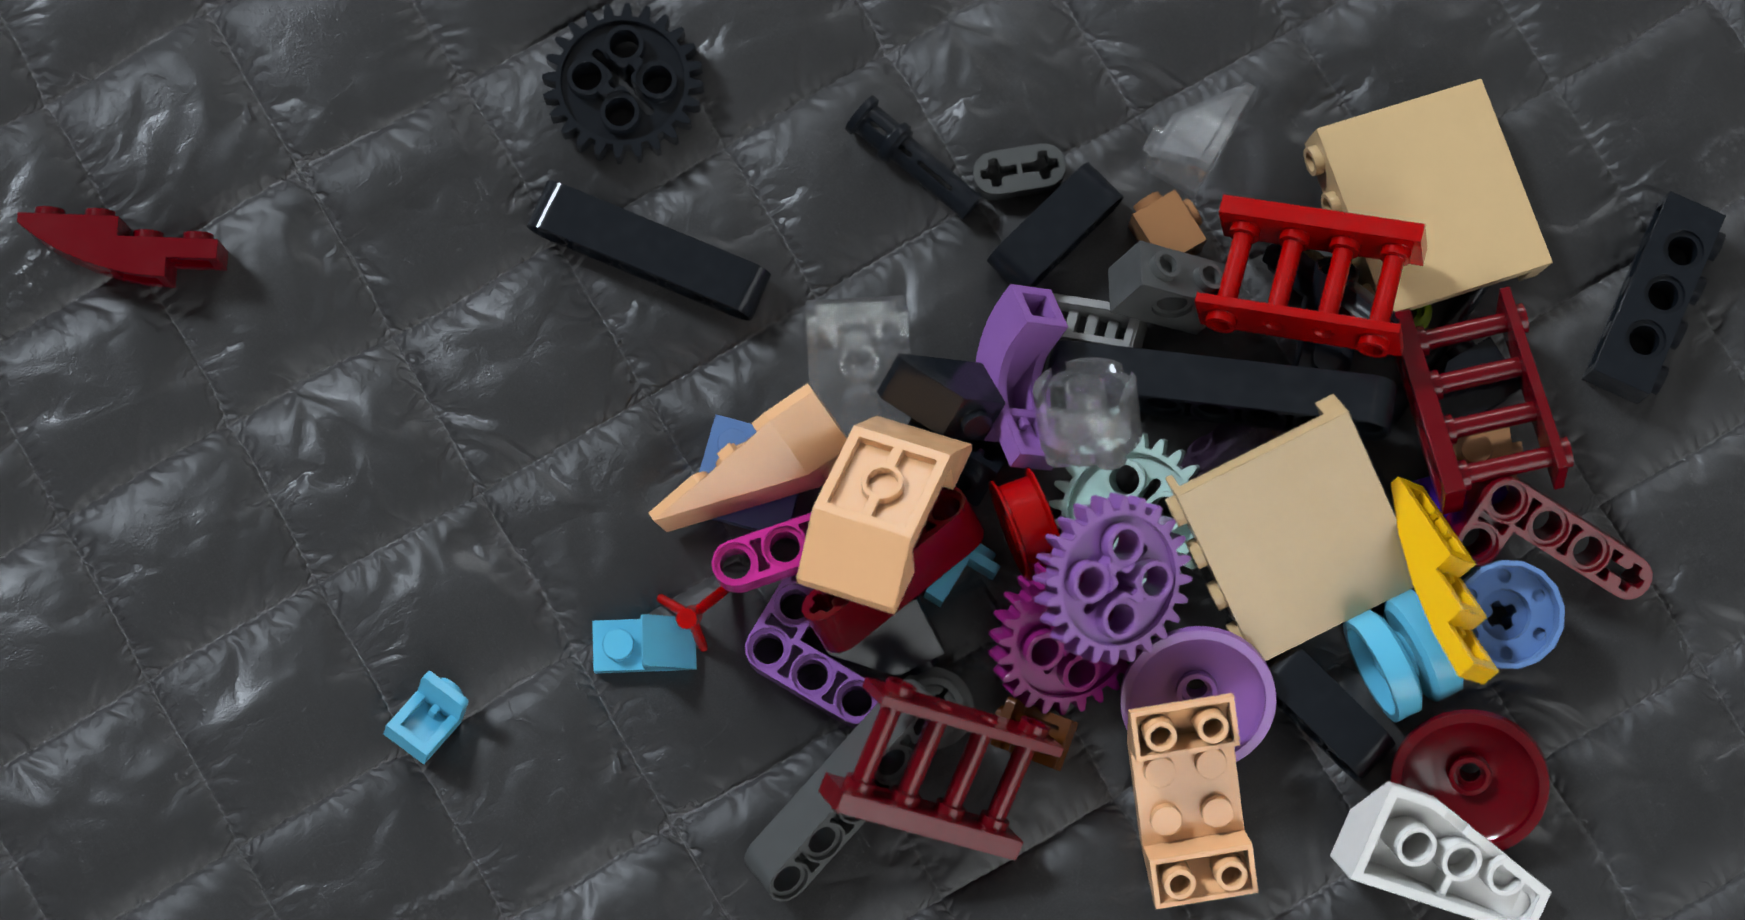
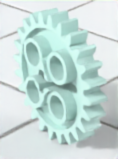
M1118 433L1116 448H1113L1106 438L1098 439V455L1088 448H1082L1079 451L1084 465L1080 466L1073 462H1067L1064 465L1073 478L1071 481H1055L1054 485L1064 492L1065 495L1064 499L1049 501V506L1061 510L1062 517L1076 520L1073 505L1076 503L1090 507L1091 496L1097 495L1109 498L1110 492L1126 495L1127 497L1132 495L1143 498L1152 481L1159 479L1161 486L1146 501V503L1157 505L1161 498L1173 496L1165 479L1166 477L1173 475L1178 485L1181 486L1192 480L1199 471L1200 466L1197 464L1183 468L1180 465L1186 453L1183 449L1177 450L1171 456L1166 455L1168 440L1160 439L1151 449L1149 448V439L1146 433H1139L1134 446H1131L1126 433ZM1124 465L1133 467L1139 476V485L1131 494L1121 491L1116 483V474ZM1054 519L1057 528L1061 529L1058 520ZM1175 523L1171 532L1184 535L1186 538L1184 543L1177 549V552L1191 556L1185 544L1186 541L1193 538L1187 524L1178 527ZM1118 538L1116 539L1113 545V550L1118 543ZM1192 556L1191 560L1183 565L1190 569L1197 568ZM1147 571L1143 576L1142 584L1146 581Z

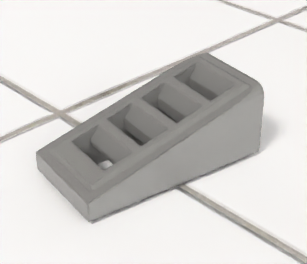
M1053 293L1060 310L1068 312L1066 320L1068 328L1059 340L1142 349L1147 331V322L1111 313L1110 302ZM1081 316L1088 318L1084 333L1076 332ZM1100 322L1107 323L1104 337L1097 336ZM1120 328L1126 329L1124 340L1118 339Z

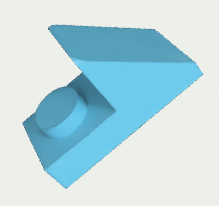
M641 614V619L592 621L593 672L595 674L697 670L696 642L690 629H683L678 626L676 616Z

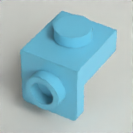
M980 544L973 552L930 585L923 597L941 607L966 565L993 580L1001 567L993 561L996 554L983 544Z
M428 671L421 678L416 693L386 725L383 735L422 764H425L460 725L469 700L453 681L447 678H439L433 672Z

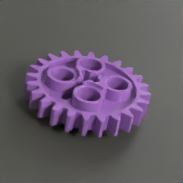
M1110 492L1109 498L1093 495L1091 496L1090 507L1079 503L1073 505L1076 520L1061 516L1057 519L1063 531L1060 537L1046 534L1045 539L1053 547L1051 554L1041 553L1037 554L1036 557L1040 562L1047 565L1046 572L1033 576L1034 581L1045 584L1046 590L1034 597V602L1049 606V609L1039 619L1042 623L1055 626L1050 637L1065 643L1064 650L1079 656L1081 655V658L1095 663L1100 660L1116 665L1118 658L1133 662L1136 657V649L1147 653L1153 651L1151 636L1164 640L1168 638L1163 626L1166 620L1179 623L1180 618L1173 610L1174 604L1188 602V598L1178 592L1179 585L1192 581L1191 576L1180 573V567L1191 560V556L1177 552V549L1184 543L1186 538L1184 535L1171 532L1176 521L1173 518L1162 516V507L1146 503V499L1132 495L1127 497L1126 495ZM1118 534V543L1113 550V542ZM1084 571L1083 582L1078 588L1079 577ZM1147 571L1146 581L1142 584L1143 576ZM1113 608V616L1110 622L1108 623V616Z

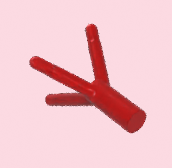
M720 586L696 606L689 605L687 607L664 594H659L656 599L659 604L677 614L676 622L678 626L683 629H690L698 649L701 652H705L708 649V644L700 626L703 613L725 597L729 591Z

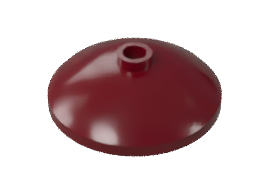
M1454 710L1441 713L1424 721L1412 730L1400 745L1391 771V782L1434 796L1501 851L1516 845L1533 831L1541 820L1549 799L1548 766L1535 740L1513 721L1483 710ZM1473 763L1479 767V770L1475 773H1466L1461 767L1464 764Z

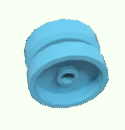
M1412 589L1384 602L1383 618L1374 611L1368 610L1343 623L1346 643L1356 668L1378 706L1393 722H1399L1421 711L1423 694L1437 702L1463 690V678L1458 677L1431 629L1417 593Z

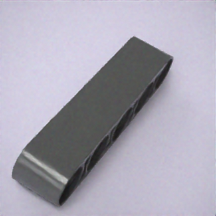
M913 679L904 680L917 688L916 692L932 696L918 681ZM878 703L747 849L744 857L745 866L774 900L780 902L788 901L798 896L865 823L866 820L835 812L818 790L826 772L846 777L848 772L854 771L881 706ZM901 712L873 779L877 787L891 790L893 785H899L925 724V718Z

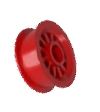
M1027 467L1024 470V477L997 486L994 481H989V490L998 521L1021 576L1032 581L1035 575L1034 564L1038 562L1045 569L1047 568L1046 564L1036 558L1037 554H1051L1053 549L1045 539L1046 534L1059 537L1060 534L1040 484L1032 470Z

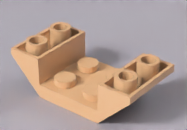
M874 416L854 425L813 506L796 577L797 584L895 615L915 573L912 549L941 488L945 487L954 490L971 454L972 444L880 416Z
M1233 693L1129 709L1127 731L1128 754L1139 837L1155 908L1162 909L1258 893L1253 844L1244 829L1234 748L1240 746Z

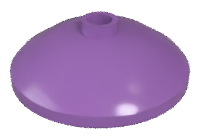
M1184 627L1167 632L1168 638L1166 640L1158 637L1151 641L1153 651L1147 653L1140 650L1136 654L1135 661L1130 662L1122 680L1120 705L1123 722L1127 731L1129 709L1233 693L1240 746L1234 747L1236 762L1251 753L1269 731L1276 711L1274 679L1262 655L1254 646L1240 636L1214 627ZM1194 679L1202 680L1205 683L1199 689H1191L1187 686Z

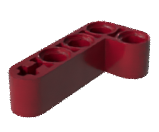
M1515 475L1472 484V489L1465 493L1463 510L1449 513L1445 518L1461 543L1464 536L1470 530L1480 528L1477 540L1469 546H1464L1476 563L1474 567L1491 563L1514 532L1616 597L1624 600L1636 599L1642 596L1649 589L1652 582L1653 572L1650 564L1640 555ZM1508 485L1507 496L1501 502L1492 504L1494 492L1499 487ZM1549 511L1547 522L1542 527L1533 529L1535 518L1540 513ZM1584 537H1589L1587 547L1582 552L1573 554L1576 543ZM1610 559L1625 568L1621 575L1606 567Z
M956 486L954 490L945 487L941 488L912 549L915 573L896 613L973 552L983 540L984 529L965 495ZM816 589L808 594L802 604L804 617L824 648L831 653H841L855 647L894 615Z

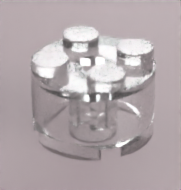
M1097 357L1079 358L1067 361L1065 371L1052 376L1050 368L1043 372L1035 381L1033 397L1039 442L1048 465L1055 468H1063L1070 465H1097V467L1103 470H1114L1125 465L1127 462L1126 455L1138 446L1142 438L1137 380L1132 371L1129 376L1123 372V365L1111 359Z

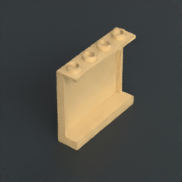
M1482 79L1317 128L1305 142L1304 161L1308 172L1312 176H1317L1322 189V209L1425 224L1427 253L1424 265L1409 264L1403 267L1393 307L1395 312L1407 309L1411 311L1515 277L1522 281L1537 276L1553 263ZM1365 257L1352 259V264L1358 269L1360 274L1357 282L1375 295L1383 262L1378 259Z
M1334 394L1315 403L1320 414L1319 417L1181 486L1178 485L1173 475L1165 478L1173 496L1165 499L1170 513L1177 526L1181 527L1187 524L1193 536L1185 544L1198 569L1200 570L1207 566L1213 580L1205 583L1206 588L1218 611L1227 608L1233 619L1232 622L1225 625L1227 631L1249 642L1262 655L1265 661L1414 588L1398 534L1397 519L1348 410Z

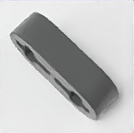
M1040 143L991 151L977 159L973 167L972 184L975 191L988 200H1004L1047 193L1055 190L1062 183L1066 172V160L1063 153L1051 144ZM1045 157L1048 165H1056L1057 167L1051 170L1049 179H1042L1041 174L1037 171L1023 173L1022 170L1036 167L1037 158ZM997 165V170L1000 173L1015 171L1014 175L1004 176L999 187H993L990 179L982 180L981 176L987 174L988 166Z

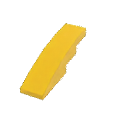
M1398 476L1390 483L1398 534L1411 580L1434 635L1458 677L1485 684L1499 670L1472 630L1488 617L1461 579L1476 563L1425 488Z

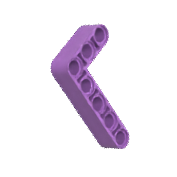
M797 575L782 579L747 638L745 644L747 660L751 668L758 674L844 725L856 728L877 702L862 687L865 678L803 642L811 630L805 617L797 620L789 619L782 614L780 607L786 597L800 595L806 598L814 589L797 584ZM765 638L776 639L783 646L784 651L781 658L772 664L762 663L754 655L756 645ZM809 664L822 666L828 674L826 683L817 690H808L800 685L798 675L804 666ZM852 690L866 692L872 701L870 710L862 716L849 715L842 706L844 696Z

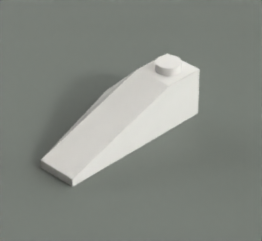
M1390 781L1350 809L1330 854L1332 859L1351 880L1474 920H1539L1552 893L1544 884L1437 798Z

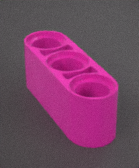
M811 513L721 544L714 552L712 558V570L720 586L729 592L743 593L797 575ZM790 538L800 545L799 554L790 562L777 561L771 555L773 545L780 539ZM732 555H743L750 560V570L744 577L731 579L723 574V564Z

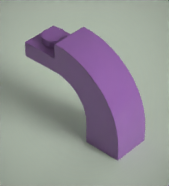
M1015 284L1008 286L994 306L984 327L976 356V362L983 363L1006 402L984 441L1000 442L1010 467H1029L1030 469L1051 471L1062 457L1042 414L1039 397L1040 378L1049 352L1067 330L1068 325L1051 289Z

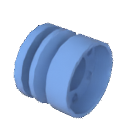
M1500 560L1484 566L1473 567L1461 577L1487 617L1493 613L1490 605L1494 607L1504 606L1507 614L1501 618L1504 626L1500 624L1490 625L1486 619L1472 630L1498 669H1520L1537 663L1555 648L1564 629L1565 606L1558 587L1543 570L1524 561Z

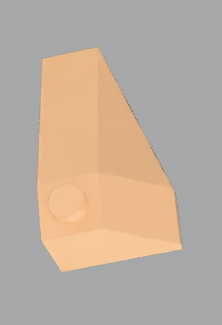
M807 383L751 423L757 432L747 441L738 445L728 443L717 453L719 459L716 462V467L710 473L703 471L691 475L648 513L656 524L666 532H670L819 488L825 484L848 437L830 410Z

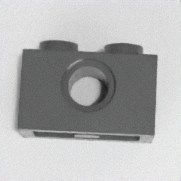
M1139 240L1108 268L1110 312L1197 335L1206 325H1202L1199 322L1195 305L1196 294L1201 292L1218 295L1226 264Z

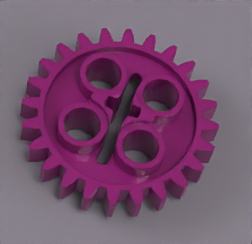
M1040 563L1034 564L1035 575L1046 572V569ZM1084 571L1079 577L1078 588L1083 582ZM1021 575L1017 577L1022 590L1019 594L1005 591L1003 595L1011 603L1009 609L994 611V615L1003 623V626L990 630L988 634L999 644L991 648L988 653L998 663L993 668V671L1003 681V687L1028 708L1034 705L1043 714H1047L1051 707H1053L1061 715L1066 714L1070 702L1080 712L1085 711L1086 699L1089 696L1102 703V689L1107 685L1118 691L1120 686L1116 676L1120 672L1125 674L1129 666L1126 663L1127 660L1118 658L1116 665L1100 660L1095 663L1081 658V655L1079 656L1064 650L1065 643L1050 637L1055 626L1042 623L1039 619L1049 609V606L1034 602V597L1046 590L1045 584L1034 580L1030 581ZM1112 608V610H1111L1110 613H1109L1108 623H1109L1110 620L1112 619L1113 612H1114V611H1113V608Z

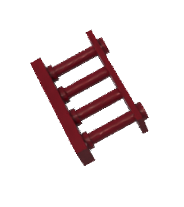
M1510 286L1500 288L1496 314L1425 330L1423 325L1415 327L1410 309L1395 312V316L1400 319L1399 324L1402 327L1404 349L1402 357L1394 356L1442 515L1463 510L1465 493L1472 489V484L1547 467L1553 489L1564 488L1568 468L1574 466L1572 448L1567 437H1559L1525 334L1529 332L1528 315L1523 303L1515 304ZM1501 333L1504 335L1511 358L1441 374L1436 369L1431 371L1428 369L1425 356L1429 355L1430 349ZM1518 378L1525 403L1458 418H1452L1451 414L1443 415L1438 400H1442L1445 393ZM1532 422L1540 448L1469 464L1464 459L1457 461L1452 445L1457 444L1458 438Z
M888 676L885 682L866 677L862 687L881 706L854 771L848 772L846 777L826 772L818 790L822 797L837 813L1016 861L1024 842L1009 828L1010 821L1007 819V816L1035 751L1059 758L1063 753L1064 748L1049 735L1050 727L1031 717L1022 716L1020 722L919 693L916 692L917 688L896 677ZM901 712L925 718V724L899 785H893L891 790L877 787L873 779ZM949 725L971 732L944 797H938L936 802L922 799L918 792L946 726ZM991 738L1014 744L1015 747L988 810H981L980 815L967 812L963 804Z

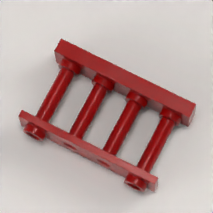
M1223 194L1219 216L1223 235L1231 237L1232 242L1218 295L1201 292L1196 294L1195 305L1200 324L1221 333H1231L1234 330L1357 349L1364 355L1376 358L1385 357L1387 354L1402 357L1404 349L1401 324L1390 323L1403 267L1409 264L1424 265L1427 253L1425 224ZM1258 241L1282 246L1268 303L1238 298L1251 246ZM1307 249L1325 251L1332 254L1318 311L1288 306L1301 253ZM1357 257L1378 259L1383 262L1369 319L1339 314L1352 259Z

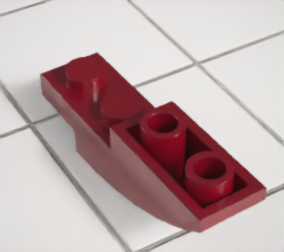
M38 206L35 207L34 213L18 212L17 223L50 250L86 269L121 281L147 286L176 288L177 269L227 270L228 250L218 239H214L213 234L208 232L186 231L183 233V238L164 237V233L157 230L137 229L133 231V236H130L131 228L119 216H116L115 211L105 208L85 209V214L82 215L66 214V210L59 207Z

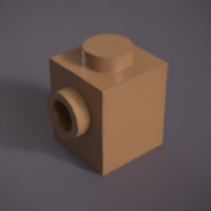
M1175 189L1164 196H1161L1159 191H1156L1134 205L1133 208L1136 212L1132 214L1128 228L1137 242L1141 240L1191 255H1196L1202 251L1207 239L1199 228L1202 224L1200 214L1188 198L1182 201Z

